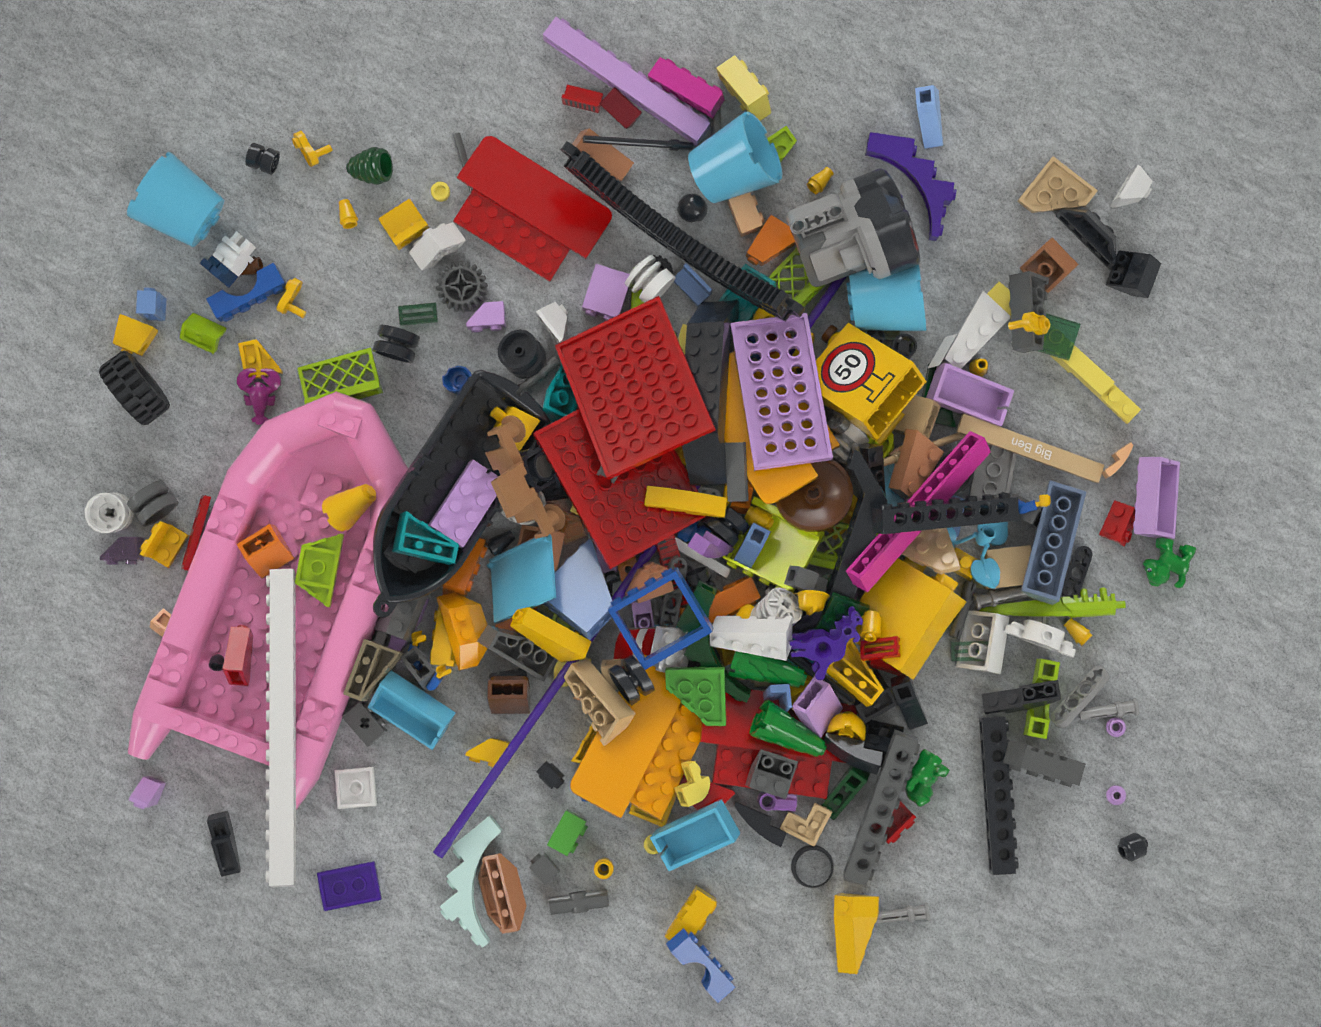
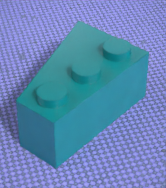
M409 512L400 513L392 552L447 565L455 564L459 547L458 543L429 527L425 522L413 517Z

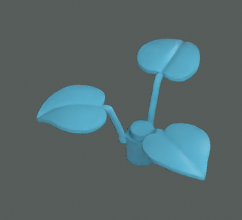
M1008 522L977 525L978 532H974L972 535L956 541L957 535L952 527L947 528L954 548V544L958 545L972 538H976L978 545L984 546L980 556L981 560L972 562L970 572L978 583L995 589L1000 581L999 566L994 559H985L984 557L990 546L989 543L994 546H1000L1006 542Z

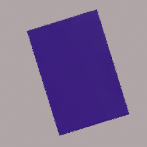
M375 861L317 872L323 911L382 900Z

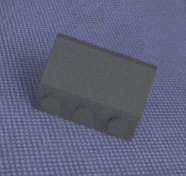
M428 595L412 601L398 603L388 617L378 618L374 629L410 642L411 634L415 630Z

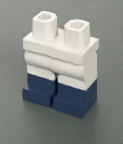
M237 231L230 239L224 236L222 239L224 242L218 244L213 255L208 260L203 258L199 263L228 288L245 270L248 262L251 264L254 260L250 255L256 249L252 243Z

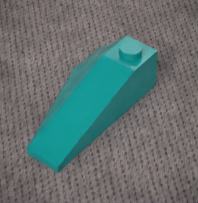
M562 364L546 391L543 410L552 423L576 411L578 405Z

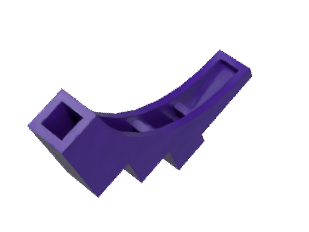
M870 132L865 156L877 158L893 165L910 179L922 196L927 209L929 240L937 241L939 236H942L944 225L941 224L942 217L945 218L946 206L944 205L949 206L952 200L955 201L957 189H954V182L934 180L937 172V167H934L935 161L914 158L917 152V145H914L915 139Z

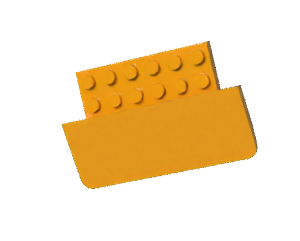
M735 351L729 354L724 441L726 443L746 442L747 478L760 499L766 504H773L817 479L818 474L811 463L754 471ZM776 352L770 355V357L777 359L780 357V354ZM775 369L772 372L776 377L783 375V371L780 369ZM758 371L753 376L756 379H762L764 374ZM801 384L795 386L796 391H805ZM778 387L775 390L779 395H784L787 392L783 387ZM760 389L756 394L762 398L767 395V392ZM805 402L798 404L800 410H807L809 408ZM786 405L779 407V411L782 413H787L790 410ZM764 407L759 410L763 416L770 414L768 408ZM805 420L801 423L805 429L812 427L810 421ZM789 423L782 425L784 431H791L793 429ZM764 426L762 428L766 434L773 432L771 426ZM828 427L831 449L833 451L839 448L840 444ZM806 439L804 441L807 447L815 445L813 439ZM792 441L785 443V447L789 450H793L796 447ZM768 444L765 449L768 452L776 451V446Z
M655 666L645 670L652 681L655 691L647 696L639 692L640 701L632 706L629 705L635 712V716L628 727L607 745L603 746L600 741L602 737L597 731L570 783V788L574 794L618 818H622L628 804L631 803L656 819L661 820L675 793L674 788L679 785L684 775L681 763L691 761L700 743L701 719L685 707L679 698L666 689L665 672L655 670ZM618 691V694H619V695L622 697V699L626 702V700L623 698V696L621 695V693Z

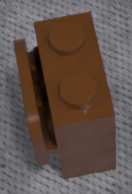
M525 676L491 677L488 680L487 696L491 714H530L529 678Z

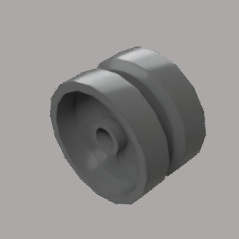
M163 480L155 481L142 488L127 502L128 507L133 513H139L137 519L144 527L152 525L167 516L179 503L173 494H167L169 488Z

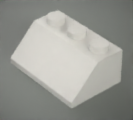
M968 610L960 638L956 667L1001 674L1007 633L1004 630L1006 625H1009L1010 617L997 613Z

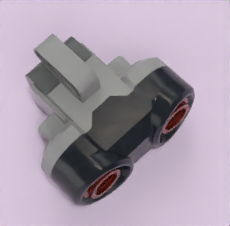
M882 168L843 182L840 186L841 193H838V196L834 194L794 208L787 213L786 219L810 284L814 287L828 284L867 269L869 274L873 273V276L880 280L915 267L921 261L909 212L905 209L903 199L892 177Z

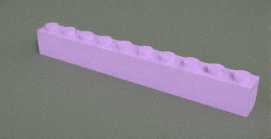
M554 18L543 33V40L611 88L616 87L627 99L689 142H692L695 146L700 143L710 129L707 117L702 114H696L691 106L686 103L683 105L677 101L678 98L674 94L664 92L658 83L648 81L646 75L642 72L632 70V66L629 63L619 61L613 52L609 50L606 52L597 41L593 39L590 41L581 30H575L570 27V23L565 19Z

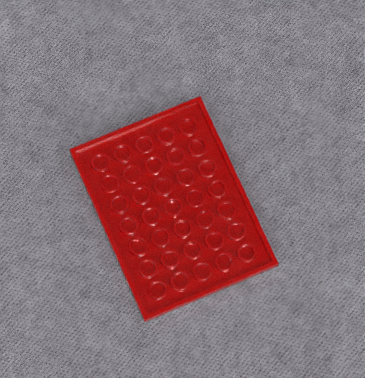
M659 296L555 345L608 480L716 430Z
M580 409L533 433L610 570L706 517L687 514L686 512L669 511L665 508L646 507L644 505L647 486L698 492L696 486L690 485L688 472L675 450L618 475L613 484L610 479L608 480L603 475H596L601 463Z

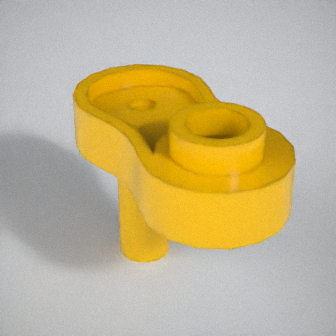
M301 130L293 134V145L296 149H300L310 167L319 163L318 157L333 151L330 144L314 151Z
M297 278L288 280L285 285L286 291L277 305L276 310L278 312L286 314L287 311H290L301 318L306 316V311L292 304L301 290L303 284L301 280Z
M1027 312L1023 314L1022 320L1009 322L1008 327L1010 330L1024 327L1027 332L1043 335L1048 333L1050 321L1044 315Z

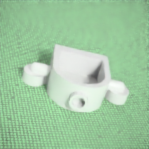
M1022 620L1021 624L1012 622L1011 625H1006L1004 630L1005 633L1015 636L1017 639L1074 658L1076 650L1073 649V644L1064 640L1065 632L1033 620Z

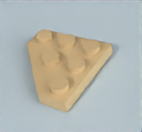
M1052 156L1017 202L1031 213L1085 207L1098 190Z
M947 528L922 530L902 553L909 560L921 566H928L939 574L960 570V564Z

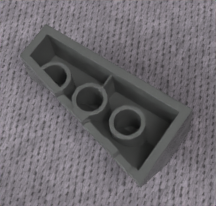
M1031 271L1009 275L1010 322L1022 320L1023 314L1027 312H1035L1037 315H1044L1046 317V310L1043 304L1048 296V292L1045 291V285L1049 284L1048 277ZM1024 327L1012 330L1011 345L1014 351L1027 353L1043 349L1044 334L1036 335L1034 332H1027Z

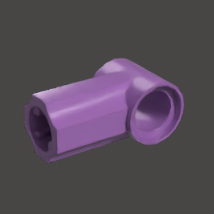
M760 792L757 802L766 811L781 810L795 812L797 795L787 794L786 799ZM765 796H770L772 799L769 805L762 804V799Z

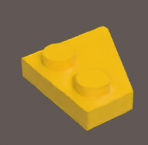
M257 339L238 343L243 370L254 368L257 371L250 373L248 377L256 375L255 379H260L261 375L268 377V374L261 372V369L264 368L274 369L279 374H283L281 368Z

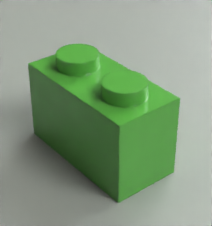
M566 809L547 845L565 856H568L569 852L573 854L578 846V843L575 841L579 835L583 837L588 828L585 825L587 820Z

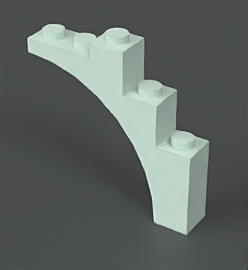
M489 815L453 845V852L458 859L462 858L464 861L446 876L448 878L446 880L448 885L453 890L456 888L457 892L440 906L442 909L440 912L443 917L451 921L458 917L461 927L464 930L468 929L472 934V941L477 946L480 944L482 948L489 943L490 939L482 928L476 913L474 880L484 851L490 842L503 830L492 815Z

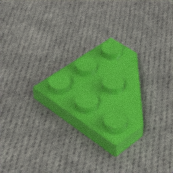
M666 667V689L671 694L673 693L679 698L680 702L691 712H694L706 726H726L725 667Z

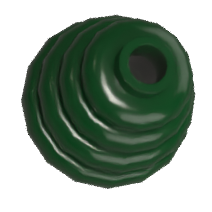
M371 147L351 157L346 165V169L354 179L368 184L379 185L389 181L392 177L393 163L386 149Z

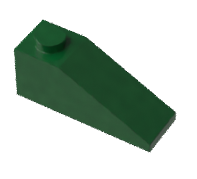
M850 766L827 796V799L821 804V806L832 811L830 816L832 820L839 816L866 784L870 776L869 772Z

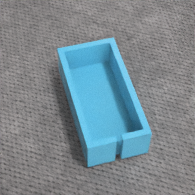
M392 670L381 681L368 706L370 710L431 750L434 749L443 737L448 725L456 712Z
M721 799L656 829L650 839L658 853L662 852L665 846L668 845L660 857L668 871H672L734 843L740 835V831Z

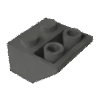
M760 749L751 765L745 785L786 799L798 761Z

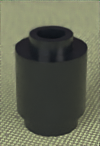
M548 761L543 763L536 771L539 774L538 777L551 790L554 787L558 789L565 782L563 779L565 775L553 763Z

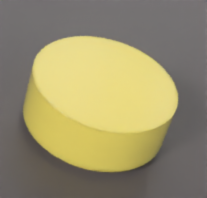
M436 182L431 187L432 197L439 202L446 201L450 196L449 186L444 182Z
M651 834L645 838L644 848L649 854H658L650 839Z

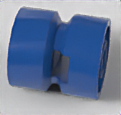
M698 522L681 530L677 538L687 543L691 541L695 533L703 537L706 531L711 533L712 530L705 525L699 526Z

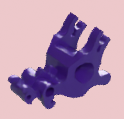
M854 606L849 607V616H842L840 621L834 622L836 629H831L830 633L824 629L807 630L804 633L792 632V638L795 640H789V644L792 646L791 649L798 650L791 652V657H806L814 660L812 670L819 681L825 678L826 671L831 663L839 661L844 657L849 639L854 638V643L860 640L856 626L862 625L863 620L860 614L854 610Z

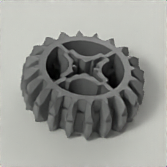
M459 261V266L457 267L453 262L451 263L452 269H449L447 266L445 267L446 274L440 272V276L443 279H437V283L442 285L437 286L436 289L442 292L438 294V297L443 298L441 301L443 304L448 303V309L454 306L455 312H458L459 307H461L463 313L466 312V307L472 311L471 305L475 304L476 307H479L480 305L477 300L484 301L481 294L487 295V291L482 289L488 287V284L483 282L486 280V276H480L483 272L481 269L476 271L477 266L475 264L470 268V262L468 261L465 263V266H463L462 261ZM464 273L475 277L477 283L465 280ZM458 274L457 280L448 285L449 280ZM463 281L465 287H463V290L461 292V290L458 287L461 286V283ZM477 289L471 298H466L468 292ZM447 291L459 293L460 301L451 298Z

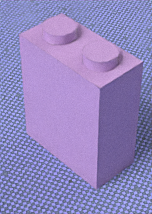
M596 264L582 305L585 314L596 317V315L602 316L605 321L620 315L629 288L624 283L630 274Z
M815 676L792 705L801 723L820 738L826 732L831 719L843 709L830 684L823 680H817Z

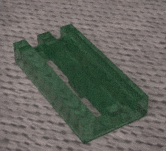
M436 302L398 306L400 326L438 322ZM425 308H432V309H433V311H425V312H415V313H405V314H403V311H405V310H415V309H425ZM433 315V318L403 320V318Z
M974 641L985 645L989 644V641ZM951 642V661L986 660L973 657H955L957 653H968V649L955 650V646H970L973 642Z

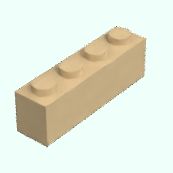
M588 659L570 665L564 679L575 698H579L582 702L583 712L590 716L593 721L591 725L594 731L599 732L602 737L600 741L605 746L628 727L635 716V712Z

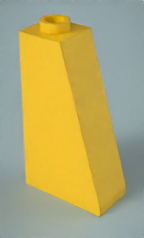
M530 607L517 609L513 614L510 626L561 663L585 659L591 645L590 640Z

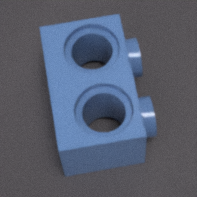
M144 288V291L137 290L136 314L145 320L165 321L167 298L154 288Z

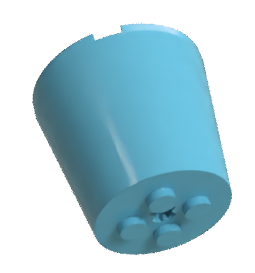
M751 112L742 113L689 153V166L695 183L702 194L712 203H718L775 185L782 179L781 162L774 143H769L765 136L767 130Z
M167 152L165 155L167 157L161 156L136 189V192L139 194L135 200L132 199L130 201L127 216L180 242L195 247L201 240L207 237L212 225L214 226L218 222L225 200L174 154Z
M919 265L880 280L875 278L873 273L869 274L867 269L849 275L850 282L846 283L851 321H855L856 328L860 330L926 331Z

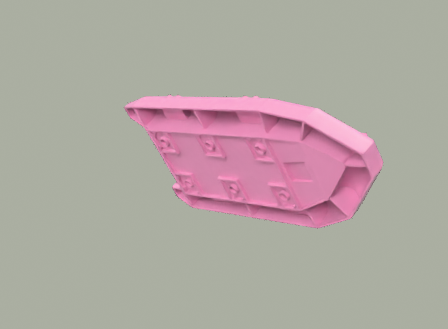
M336 391L266 420L227 470L134 709L128 754L140 759H149L172 729L269 766V762L266 761V750L269 749V742H266V730H269V722H266V710H269V702H266V691H269V683L266 682V671H269V664L266 663V652H270V644L266 643V633H270V625L266 624V614L270 613V606L266 604V595L270 594V587L266 585V577L261 579L248 564L237 544L268 524L275 525L295 557L294 560L279 569H294L295 573H297L303 544L341 533L345 535L331 608L326 607L296 584V810L317 783L350 699L349 696L343 695L363 640L373 639L376 631L374 628L379 618L373 612V604L380 594L373 561V537L376 522L383 506L408 470L379 415L370 403ZM363 484L372 486L376 491V500L351 529L342 532L329 524L327 513L324 514L322 511V503L327 497ZM231 626H247L253 634L249 686L229 685L223 670L213 671L209 668V661L212 656L220 654L225 658Z

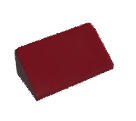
M616 87L600 102V105L625 129L632 127L642 114Z

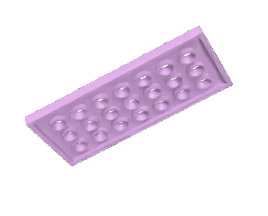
M803 313L800 318L790 315L786 322L773 317L731 323V333L754 471L832 460V449L807 313ZM788 331H793L796 333V337L788 338L785 334ZM773 333L777 336V339L769 341L766 336ZM755 336L758 341L752 344L747 341V338ZM790 349H797L799 355L791 356L788 351ZM772 351H777L780 357L773 359L769 354ZM758 354L761 356V359L759 361H752L750 356ZM798 366L803 372L794 374L792 368ZM775 369H780L783 371V375L776 377L772 372ZM759 371L764 374V377L756 379L753 374ZM802 384L806 390L798 392L795 390V386ZM778 387H783L787 392L784 395H779L775 390ZM762 389L767 392V395L761 398L757 396L756 392ZM805 402L809 408L807 410H800L798 404ZM786 405L790 410L787 413H782L779 411V407ZM764 407L768 408L770 414L763 416L759 410ZM805 420L810 421L812 427L805 429L801 423ZM789 423L793 429L791 431H784L782 425ZM764 426H771L773 432L766 434L762 428ZM806 439H813L815 445L807 447L804 441ZM792 441L796 447L793 450H789L785 447V443ZM768 444H773L776 446V451L768 452L765 447Z

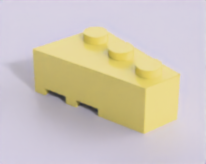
M734 55L716 68L721 82L732 97L735 96L741 103L740 108L742 111L747 110V112H751L759 121L771 114L767 88L758 83L756 75L747 70L748 68L743 60L739 61Z

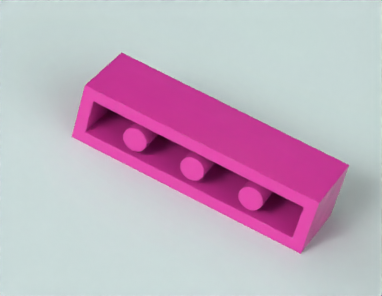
M659 57L648 74L651 83H658L663 88L662 90L674 94L679 100L712 119L725 101L723 91L719 87L708 85L703 78L699 76L697 78L694 77L689 70L684 67L680 69L668 58L665 60Z

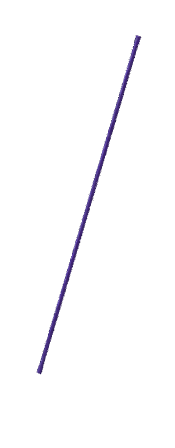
M846 277L831 282L808 315L810 329ZM790 349L788 351L789 354L792 356L796 349ZM656 545L642 553L612 596V601L619 596L621 599L625 596V592L637 569L642 568L643 564L651 559L657 550ZM599 630V631L597 632V634L590 640L591 643L593 642V640L595 639V637L598 635V633L600 632V630ZM579 660L565 663L448 833L434 849L433 853L443 859L459 832L565 682L564 676L570 665Z

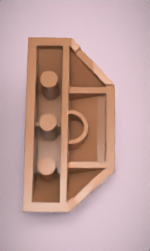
M501 853L484 856L478 880L487 915L500 928L502 934L519 931L526 910V902L517 867Z

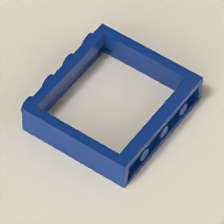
M678 567L673 570L672 568L664 570L661 573V577L657 579L654 577L644 582L645 586L640 589L635 587L627 592L628 595L622 599L620 596L615 598V600L610 602L611 605L608 608L610 615L644 670L713 632L712 624ZM674 579L702 626L645 657L618 610Z

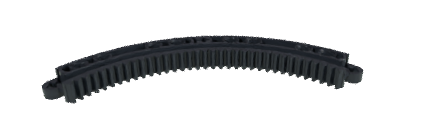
M567 141L560 150L569 158L564 167L614 210L666 249L734 294L785 322L791 314L799 318L802 316L806 309L797 301L789 298L785 291L774 287L772 284L770 285L768 282L765 283L756 276L754 277L751 273L742 270L734 263H730L729 260L724 259L698 240L693 239L691 235L676 227L674 223L669 222L667 218H664L655 209H652L643 200L639 199L637 195H634L632 191L628 190L620 181L611 176L605 168L601 167L585 151L581 152Z

